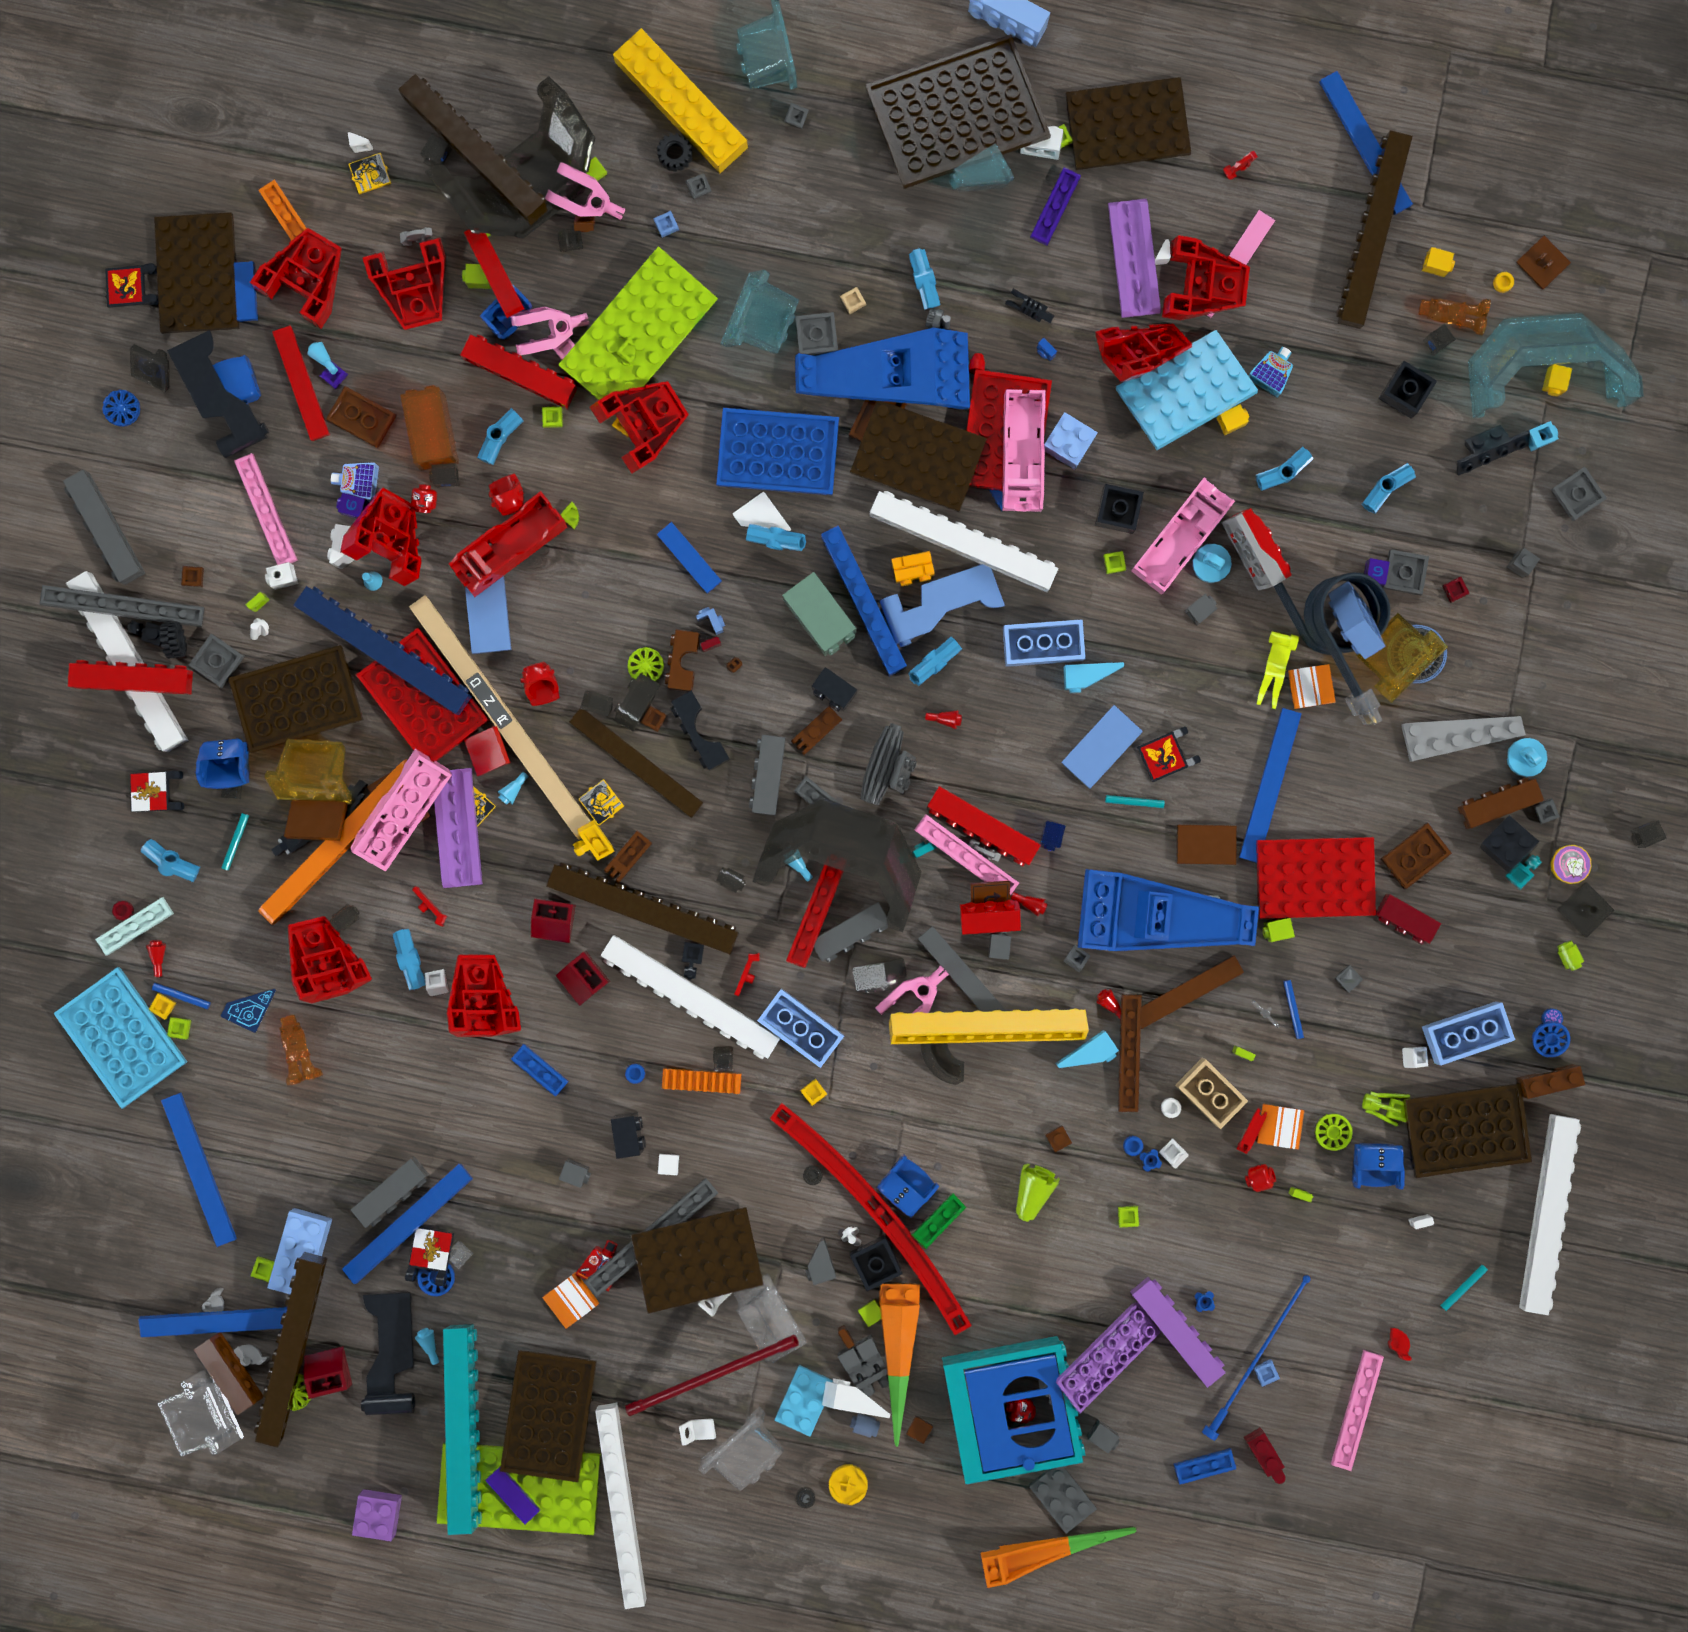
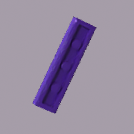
M1065 167L1063 168L1030 236L1031 239L1048 246L1079 182L1080 174Z

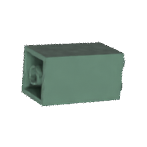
M814 572L782 595L783 601L825 656L828 653L830 656L839 650V645L843 642L848 644L855 638L856 627Z

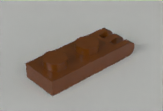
M828 706L791 742L795 744L800 740L801 743L796 748L799 750L805 745L807 748L802 751V754L806 755L842 719Z
M636 831L604 869V872L608 873L613 868L614 871L610 874V877L614 878L619 873L620 876L617 877L616 882L620 883L652 845V842L639 831Z

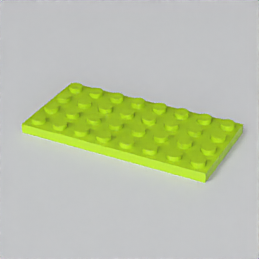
M658 246L558 366L598 400L611 392L643 387L718 298ZM629 337L634 342L636 348V357L632 365L616 353Z
M446 1442L443 1443L437 1524H447ZM477 1445V1450L480 1451V1462L477 1463V1471L481 1473V1480L478 1483V1491H481V1503L478 1504V1512L482 1514V1521L478 1527L594 1535L601 1454L583 1453L579 1482L508 1473L541 1509L529 1522L524 1524L485 1481L487 1477L501 1466L503 1447Z

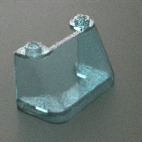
M995 143L956 167L954 173L949 175L951 179L948 181L953 190L957 189L959 192L1003 189L1015 179Z

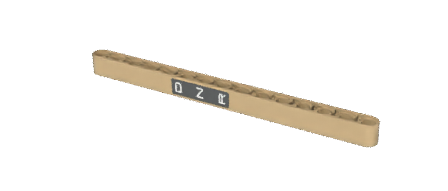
M424 595L410 605V609L488 717L497 726L499 732L573 834L580 840L581 837L577 829L591 821L428 597Z

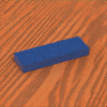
M253 261L234 263L237 321H258L256 290L250 284L255 275V263Z
M525 1044L511 1058L512 1061L555 1097L569 1082Z
M1229 1448L1174 1463V1468L1180 1485L1235 1470L1236 1465L1232 1451Z

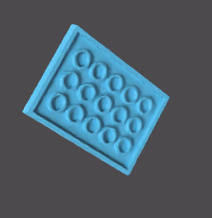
M1217 330L1193 342L1192 348L1139 378L1125 381L1116 386V391L1156 450L1258 392V389Z
M120 967L111 971L54 1013L121 1109L128 1106L187 1063L185 1057L167 1035L165 1029L149 1010L145 1001Z

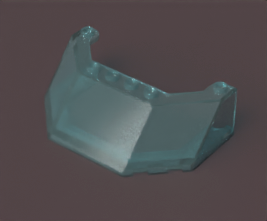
M1582 313L1504 319L1468 360L1473 418L1484 417L1486 410L1498 408L1504 403V387L1521 367L1600 361L1604 364L1607 399L1616 398L1618 400L1617 407H1627L1644 396L1642 376L1625 350Z

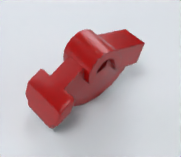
M1252 151L1240 161H1237L1232 167L1230 165L1224 167L1223 171L1227 178L1232 180L1237 177L1236 172L1246 170L1258 156L1255 151Z
M1390 1328L1388 1347L1394 1350L1400 1359L1411 1361L1412 1358L1408 1355L1410 1349L1409 1338L1398 1328Z

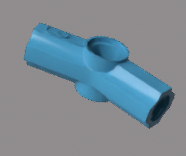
M925 249L913 250L909 254V259L924 310L940 306L938 292L935 287L934 272L930 268Z
M512 408L495 424L488 427L487 436L477 457L481 461L494 465L502 444L523 422V419ZM495 431H501V436L498 439L492 438Z
M1301 447L1281 466L1256 474L1258 488L1263 491L1282 483H1288L1314 458L1307 449ZM1282 469L1289 470L1290 477H1285L1282 474Z
M1406 463L1379 479L1363 501V507L1367 511L1376 514L1392 491L1416 478L1412 466ZM1383 481H1386V482L1389 483V485H1390V489H1389V490H1386V489L1383 488V486H1382V482H1383Z
M749 524L746 541L763 544L771 549L802 551L806 545L805 535L801 533L788 532L777 527L767 528L755 524Z
M950 637L936 650H932L922 659L920 664L916 665L908 673L910 680L920 686L930 676L937 674L943 669L947 662L958 654L962 648L955 639Z
M152 839L146 841L141 848V852L158 865L160 874L164 876L177 875L191 882L195 881L200 867L179 859L180 857L175 851L164 849Z
M402 929L393 933L398 953L396 958L400 970H403L409 990L425 986V978L420 967V957L417 949L414 947L410 930Z

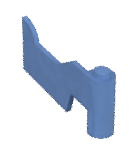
M983 564L921 585V606L904 612L898 594L880 600L896 645L899 644L900 647L911 644L910 640L914 637L929 633L948 611L980 601L989 608L1005 606L992 569Z

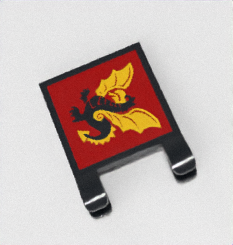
M149 263L141 266L105 269L108 308L159 305L158 296L155 294L145 295L144 274H157V266L155 264Z
M1182 727L1137 747L1152 783L1201 762L1199 755L1185 760L1176 738L1188 734L1187 727Z

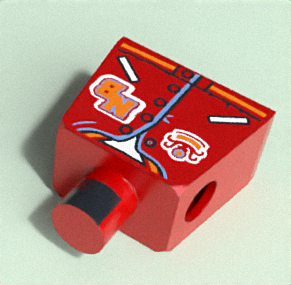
M607 1240L603 1249L596 1246L575 1275L586 1280L614 1256L618 1244ZM612 1285L609 1286V1287L606 1289V1291L609 1292V1290L611 1289Z

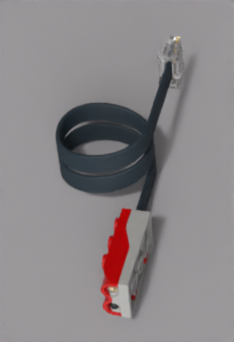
M1252 508L1243 510L1221 522L1258 591L1274 586L1306 645L1318 653L1332 655L1352 693L1344 699L1353 716L1359 715L1364 726L1375 725L1383 719L1377 710L1381 705L1373 690L1370 688L1368 691L1362 692L1342 655L1343 653L1354 652L1351 646L1347 648L1337 646L1326 625L1323 613L1324 601L1330 589L1339 581H1349L1365 596L1380 635H1382L1390 619V603L1382 586L1371 576L1356 572L1326 579L1310 592L1304 607V623L1282 583L1283 580L1292 576L1291 568L1284 561L1280 547L1272 539L1271 530L1265 526L1259 516L1254 514Z

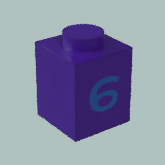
M342 493V496L338 498L336 507L341 515L357 519L369 504V501L365 498Z
M1370 558L1366 561L1364 574L1374 578L1383 587L1386 585L1390 562Z

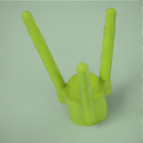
M1372 1091L1370 1094L1366 1093L1362 1109H1366V1113L1373 1114L1389 1124L1398 1126V1123L1375 1110L1379 1111L1382 1108L1396 1113H1401V1110L1381 1104V1099L1378 1098H1410V1095L1375 1093Z

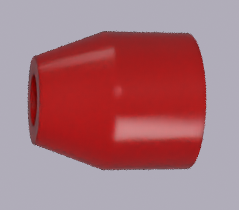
M975 353L970 360L969 372L974 374L975 369L985 370V359L981 353Z

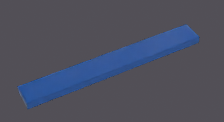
M1336 71L1321 79L1319 83L1371 175L1373 173L1376 174L1378 167L1375 166L1377 156L1381 155L1382 149L1340 74ZM1400 184L1393 211L1394 216L1413 205L1402 184Z
M1285 708L1281 709L1239 858L1257 863L1256 840L1266 839L1302 713Z
M182 1093L161 1100L216 1246L218 1247L236 1240L237 1237Z
M458 1164L342 1269L353 1284H357L473 1179L462 1164Z
M287 1307L140 1316L138 1319L140 1336L155 1337L282 1329L283 1325L280 1322L283 1313L287 1311Z

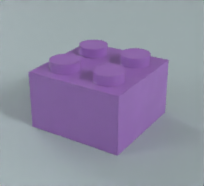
M363 1489L357 1499L352 1535L392 1541L397 1531L402 1495Z

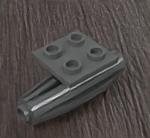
M890 723V726L884 727L873 748L864 774L860 800L879 805L889 785L891 786L890 788L901 794H904V791L909 788V777L911 772H914L917 761H915L916 757L906 751L900 754L904 734L901 731V726Z

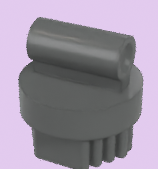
M931 308L925 326L927 328L940 329L941 327L942 329L949 330L951 318L948 315L944 316V310Z

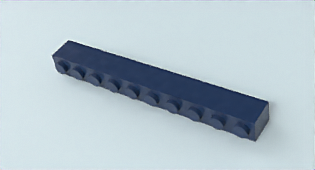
M308 586L305 587L293 606L459 716L472 698L468 694L469 689L461 684L457 687L451 683L453 681L451 677L445 673L441 676L435 672L437 670L436 667L428 662L426 665L419 661L421 657L412 651L409 654L403 650L405 646L399 642L394 641L392 643L387 640L388 635L381 630L377 632L372 630V624L362 619L360 622L354 618L356 614L348 608L345 611L339 608V602L331 597L326 599L322 596L324 592L315 586L312 589Z

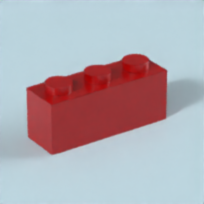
M1006 900L1004 902L987 901L985 903L975 904L969 902L960 904L962 935L1021 931L1019 902Z

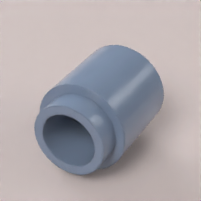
M858 1413L857 1416L852 1417L850 1427L853 1428V1433L871 1438V1436H877L880 1421H877L874 1417Z

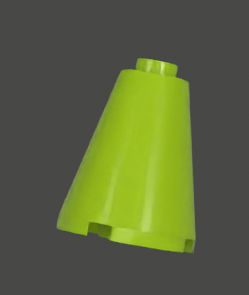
M1024 1164L1021 1169L1016 1206L1018 1218L1026 1222L1035 1219L1060 1180L1059 1177L1055 1179L1056 1174L1048 1169L1035 1165V1168H1029L1030 1164Z

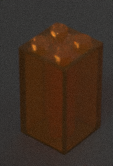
M432 385L425 387V390L417 391L416 389L405 391V394H401L413 463L421 471L458 464L459 460L447 399L442 390Z

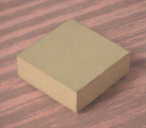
M857 287L840 296L849 314L866 306V302Z

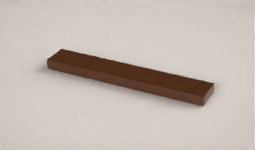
M1235 955L1142 1005L1141 1029L1243 974L1244 971Z
M1121 994L1119 1112H1138L1141 994Z

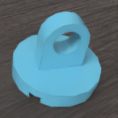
M1206 544L1199 548L1192 560L1195 575L1200 580L1208 583H1215L1224 579L1230 572L1232 565L1231 556L1228 551L1217 544Z
M1519 739L1508 749L1507 764L1519 776H1535L1546 766L1547 751L1535 739Z

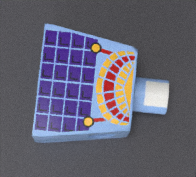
M376 463L344 464L342 473H332L331 484L341 485L340 490L342 493L365 498L370 502L376 495L379 466Z

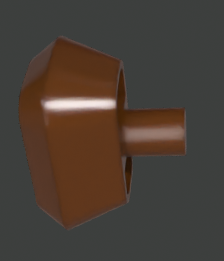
M734 657L727 663V669L733 673L742 666V661L738 657Z

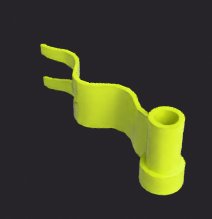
M1271 631L1269 643H1272L1258 695V705H1261L1267 688L1273 677H1275L1272 708L1276 709L1291 650H1296L1299 636L1293 634L1289 636Z

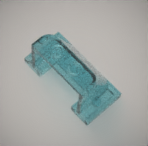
M771 0L772 14L737 29L739 43H736L738 55L743 57V62H740L742 73H747L750 89L788 80L791 90L797 88L796 70L779 0Z
M766 270L749 273L720 344L725 347L739 346L742 342H745L770 353L777 354L781 344L787 338L789 325L794 321V312L799 299L769 284L767 280L770 273Z

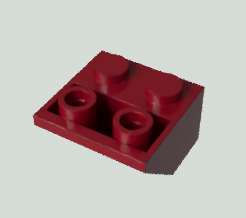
M534 899L531 916V937L570 943L576 904Z
M587 951L582 952L555 975L579 1006L611 982Z
M344 1346L304 1356V1382L308 1399L344 1391L352 1385Z

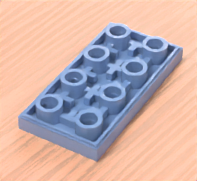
M504 576L475 598L465 587L472 654L511 650Z
M1113 705L1061 763L1090 789L1143 731Z

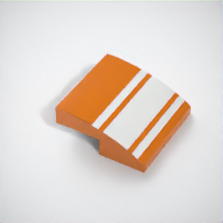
M1329 664L1288 671L1294 709L1336 703Z
M1263 1104L1261 1115L1264 1111H1267V1117L1258 1134L1257 1143L1299 1149L1305 1110Z
M576 1272L542 1297L565 1329L599 1304L583 1280L575 1275Z

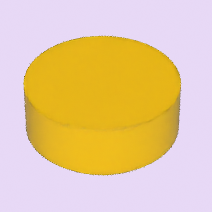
M1508 272L1499 273L1493 280L1495 290L1500 293L1508 292L1514 285V278Z

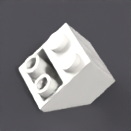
M335 524V529L331 531L332 548H329L327 557L330 560V564L343 569L354 561L351 557L340 552L343 535L351 526Z

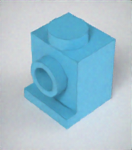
M1550 421L1529 430L1528 446L1532 452L1558 440L1557 428Z

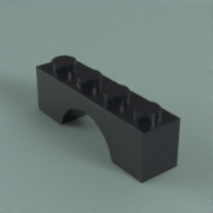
M692 690L671 701L673 707L670 709L675 718L680 717L682 721L680 727L684 734L689 733L692 739L689 743L694 752L699 751L701 755L699 761L703 768H708L711 771L729 761L730 758L721 742H709L699 736L696 730V718L702 708Z

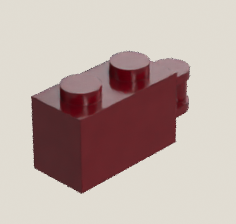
M1261 1427L1244 1436L1245 1441L1267 1477L1271 1476L1277 1484L1284 1483L1286 1477L1282 1469L1285 1466Z

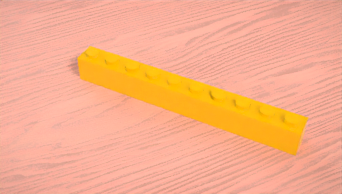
M1076 1008L1046 1011L1034 1009L1031 1011L994 1010L992 1012H982L977 1010L973 1012L955 1011L951 1013L941 1011L934 1013L897 1012L891 1014L889 1020L891 1044L1085 1040L1089 1031L1086 1010Z

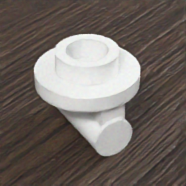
M256 618L250 627V638L252 640L258 639L260 635L266 636L269 633V626L266 621Z
M851 1226L842 1232L843 1236L841 1239L843 1242L848 1241L855 1246L861 1245V1240L856 1237V1234L859 1232L857 1227L853 1228Z

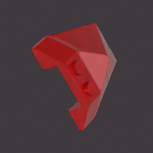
M1174 324L1149 325V328L1143 329L1131 326V329L1119 330V327H1111L1096 331L1095 333L1103 362L1120 382L1139 378L1192 348V343Z
M325 916L288 925L291 978L299 1000L312 1004L348 994L372 980L365 962L361 957L358 958L354 954L352 947L341 939L340 933Z
M458 955L447 1009L449 1033L456 1037H493L521 1031L518 1008L514 1006L511 1000V992L505 986L502 979L504 976L495 955Z

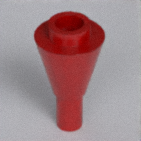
M958 710L939 714L926 712L925 720L937 721L956 730L957 726H961L962 715L959 714Z
M1015 892L1011 897V900L1018 901L1037 917L1045 913L1048 905L1045 903L1046 899L1025 897Z
M162 940L150 941V944L146 945V948L154 966V977H161L166 944L162 943Z
M1102 990L1097 995V1003L1115 1013L1120 1019L1121 1008L1112 990Z

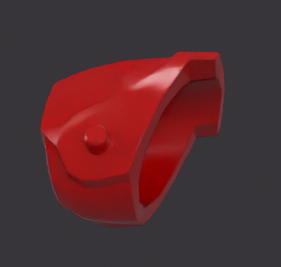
M515 473L502 477L488 485L490 489L489 497L493 502L491 505L493 508L496 507L503 516L511 515L521 510L524 505V492Z
M546 662L535 663L523 668V678L520 680L524 685L525 694L532 706L544 705L560 698L554 669H551Z

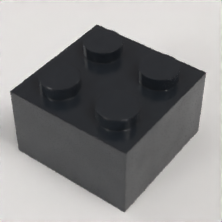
M1403 361L1395 370L1378 399L1412 419L1421 409L1437 380Z
M1105 484L1102 490L1095 526L1133 534L1137 527L1144 492Z
M826 667L812 685L813 695L822 701L824 698L830 702L829 706L837 712L840 710L844 712L857 694L855 687Z
M1509 815L1481 843L1480 848L1510 874L1538 846L1540 841Z
M638 1112L615 1115L611 1119L616 1159L640 1156L644 1148H646L645 1136H641V1128H643L642 1116L638 1117Z
M885 1235L850 1251V1257L866 1291L903 1274Z

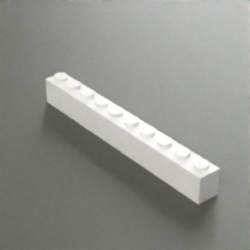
M879 491L870 511V517L979 564L988 566L995 571L1044 592L1049 591L1058 570L1053 562L1048 560L1040 561L1032 553L1027 552L1024 554L1019 552L1020 549L1016 546L1003 545L1001 540L994 537L989 539L983 536L984 533L975 529L973 531L968 530L960 522H955L954 524L947 521L948 518L944 515H933L925 507L920 506L917 508L909 500H899L894 498L895 495L888 491L883 493Z
M87 571L66 582L69 589L104 593L94 575ZM79 611L82 616L86 617L88 621L86 624L89 630L97 636L96 642L102 650H105L107 654L106 660L110 665H115L116 662L128 663V666L135 667V663L144 664L117 616ZM125 691L129 699H133L135 702V710L140 717L143 716L146 722L144 723L145 728L154 735V743L159 750L170 752L189 741L162 693Z
M615 935L612 936L601 954L604 958L603 962L612 967L615 964L621 968L620 972L628 977L633 975L638 978L636 982L644 987H647V985L654 988L653 992L663 998L665 995L671 999V1004L678 1008L683 1006L688 1009L686 1013L692 1017L697 1018L699 1016L703 1018L705 1025L710 1028L716 1026L721 1030L720 1034L729 1039L731 1036L737 1039L736 1043L745 1049L750 1047L754 1050L753 1054L761 1059L764 1057L768 1059L780 1040V1037Z
M1554 1114L1549 1116L1519 1308L1526 1312L1549 1315V1310L1553 1307V1299L1551 1297L1552 1291L1556 1288V1280L1554 1278L1555 1272L1559 1268L1558 1253L1562 1249L1561 1234L1565 1230L1564 1215L1568 1211L1567 1196L1572 1186L1570 1177L1575 1168L1573 1158L1578 1149L1576 1139L1581 1130L1579 1119Z
M618 1403L598 1405L595 1412L625 1609L643 1607L647 1598Z

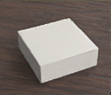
M659 1154L658 1174L678 1175L679 1155Z
M1428 1214L1409 1219L1410 1226L1415 1229L1434 1224L1433 1217Z

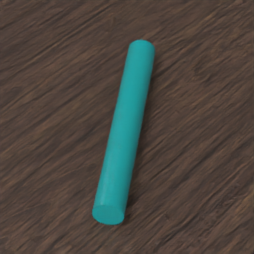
M1106 795L1105 803L1155 808H1164L1165 804L1164 800Z
M242 813L222 864V869H230L249 818L247 814Z
M1481 1265L1440 1306L1447 1311L1488 1269Z

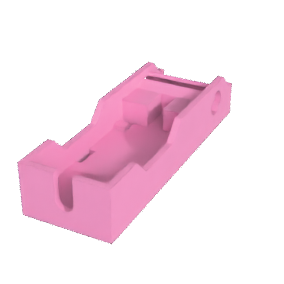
M1006 390L1004 394L1002 511L1041 512L1043 509L1045 390H1030L1028 394H1022V390ZM1008 428H1010V438H1008ZM1037 428L1039 429V438H1037Z
M1204 477L1131 572L1162 595L1230 509L1235 500L1220 492ZM1162 538L1163 540H1162L1161 543L1156 547L1155 544L1159 541V539ZM1185 556L1186 559L1184 560V562H1183V563L1181 564V566H1180V565H1179V562H1180V561L1183 559V557Z
M415 749L405 763L394 785L381 798L355 836L354 842L350 847L352 853L386 871L452 776L449 769L437 761L432 762L427 755Z

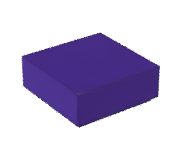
M333 363L338 371L335 374H331L325 368L320 377L337 389L348 374Z

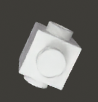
M288 562L266 568L267 574H265V579L268 586L270 585L273 589L276 590L298 584L294 565Z

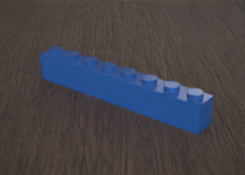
M837 526L822 533L821 538L888 676L906 669L907 665L840 527Z

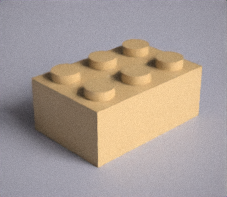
M1201 1058L1175 1085L1219 1129L1248 1102L1204 1058Z

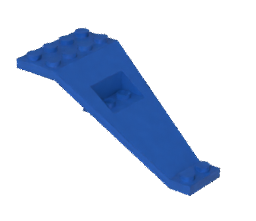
M930 328L817 356L798 353L795 355L796 393L813 396L935 405L967 410L970 408L968 333Z
M1085 869L1078 948L1127 951L1236 944L1255 946L1259 907L1241 905L1123 873Z

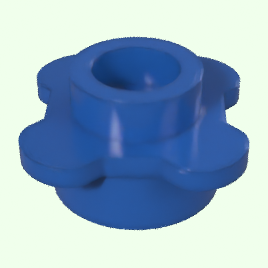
M1152 1149L1148 1153L1143 1152L1140 1154L1145 1171L1161 1167L1162 1162L1159 1160L1157 1150Z
M1211 1291L1203 1294L1197 1292L1194 1298L1197 1301L1195 1308L1198 1312L1203 1310L1213 1311L1215 1309L1214 1294Z

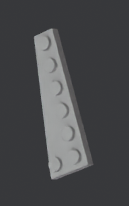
M1521 716L1401 724L1410 762L1526 735Z

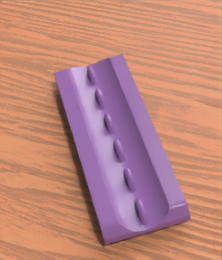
M1147 199L1108 203L1121 317L1160 314L1161 307Z
M472 768L449 770L452 776L434 801L443 888L480 885L483 882Z
M1135 1302L1056 1379V1383L1078 1413H1081L1161 1332L1141 1305Z

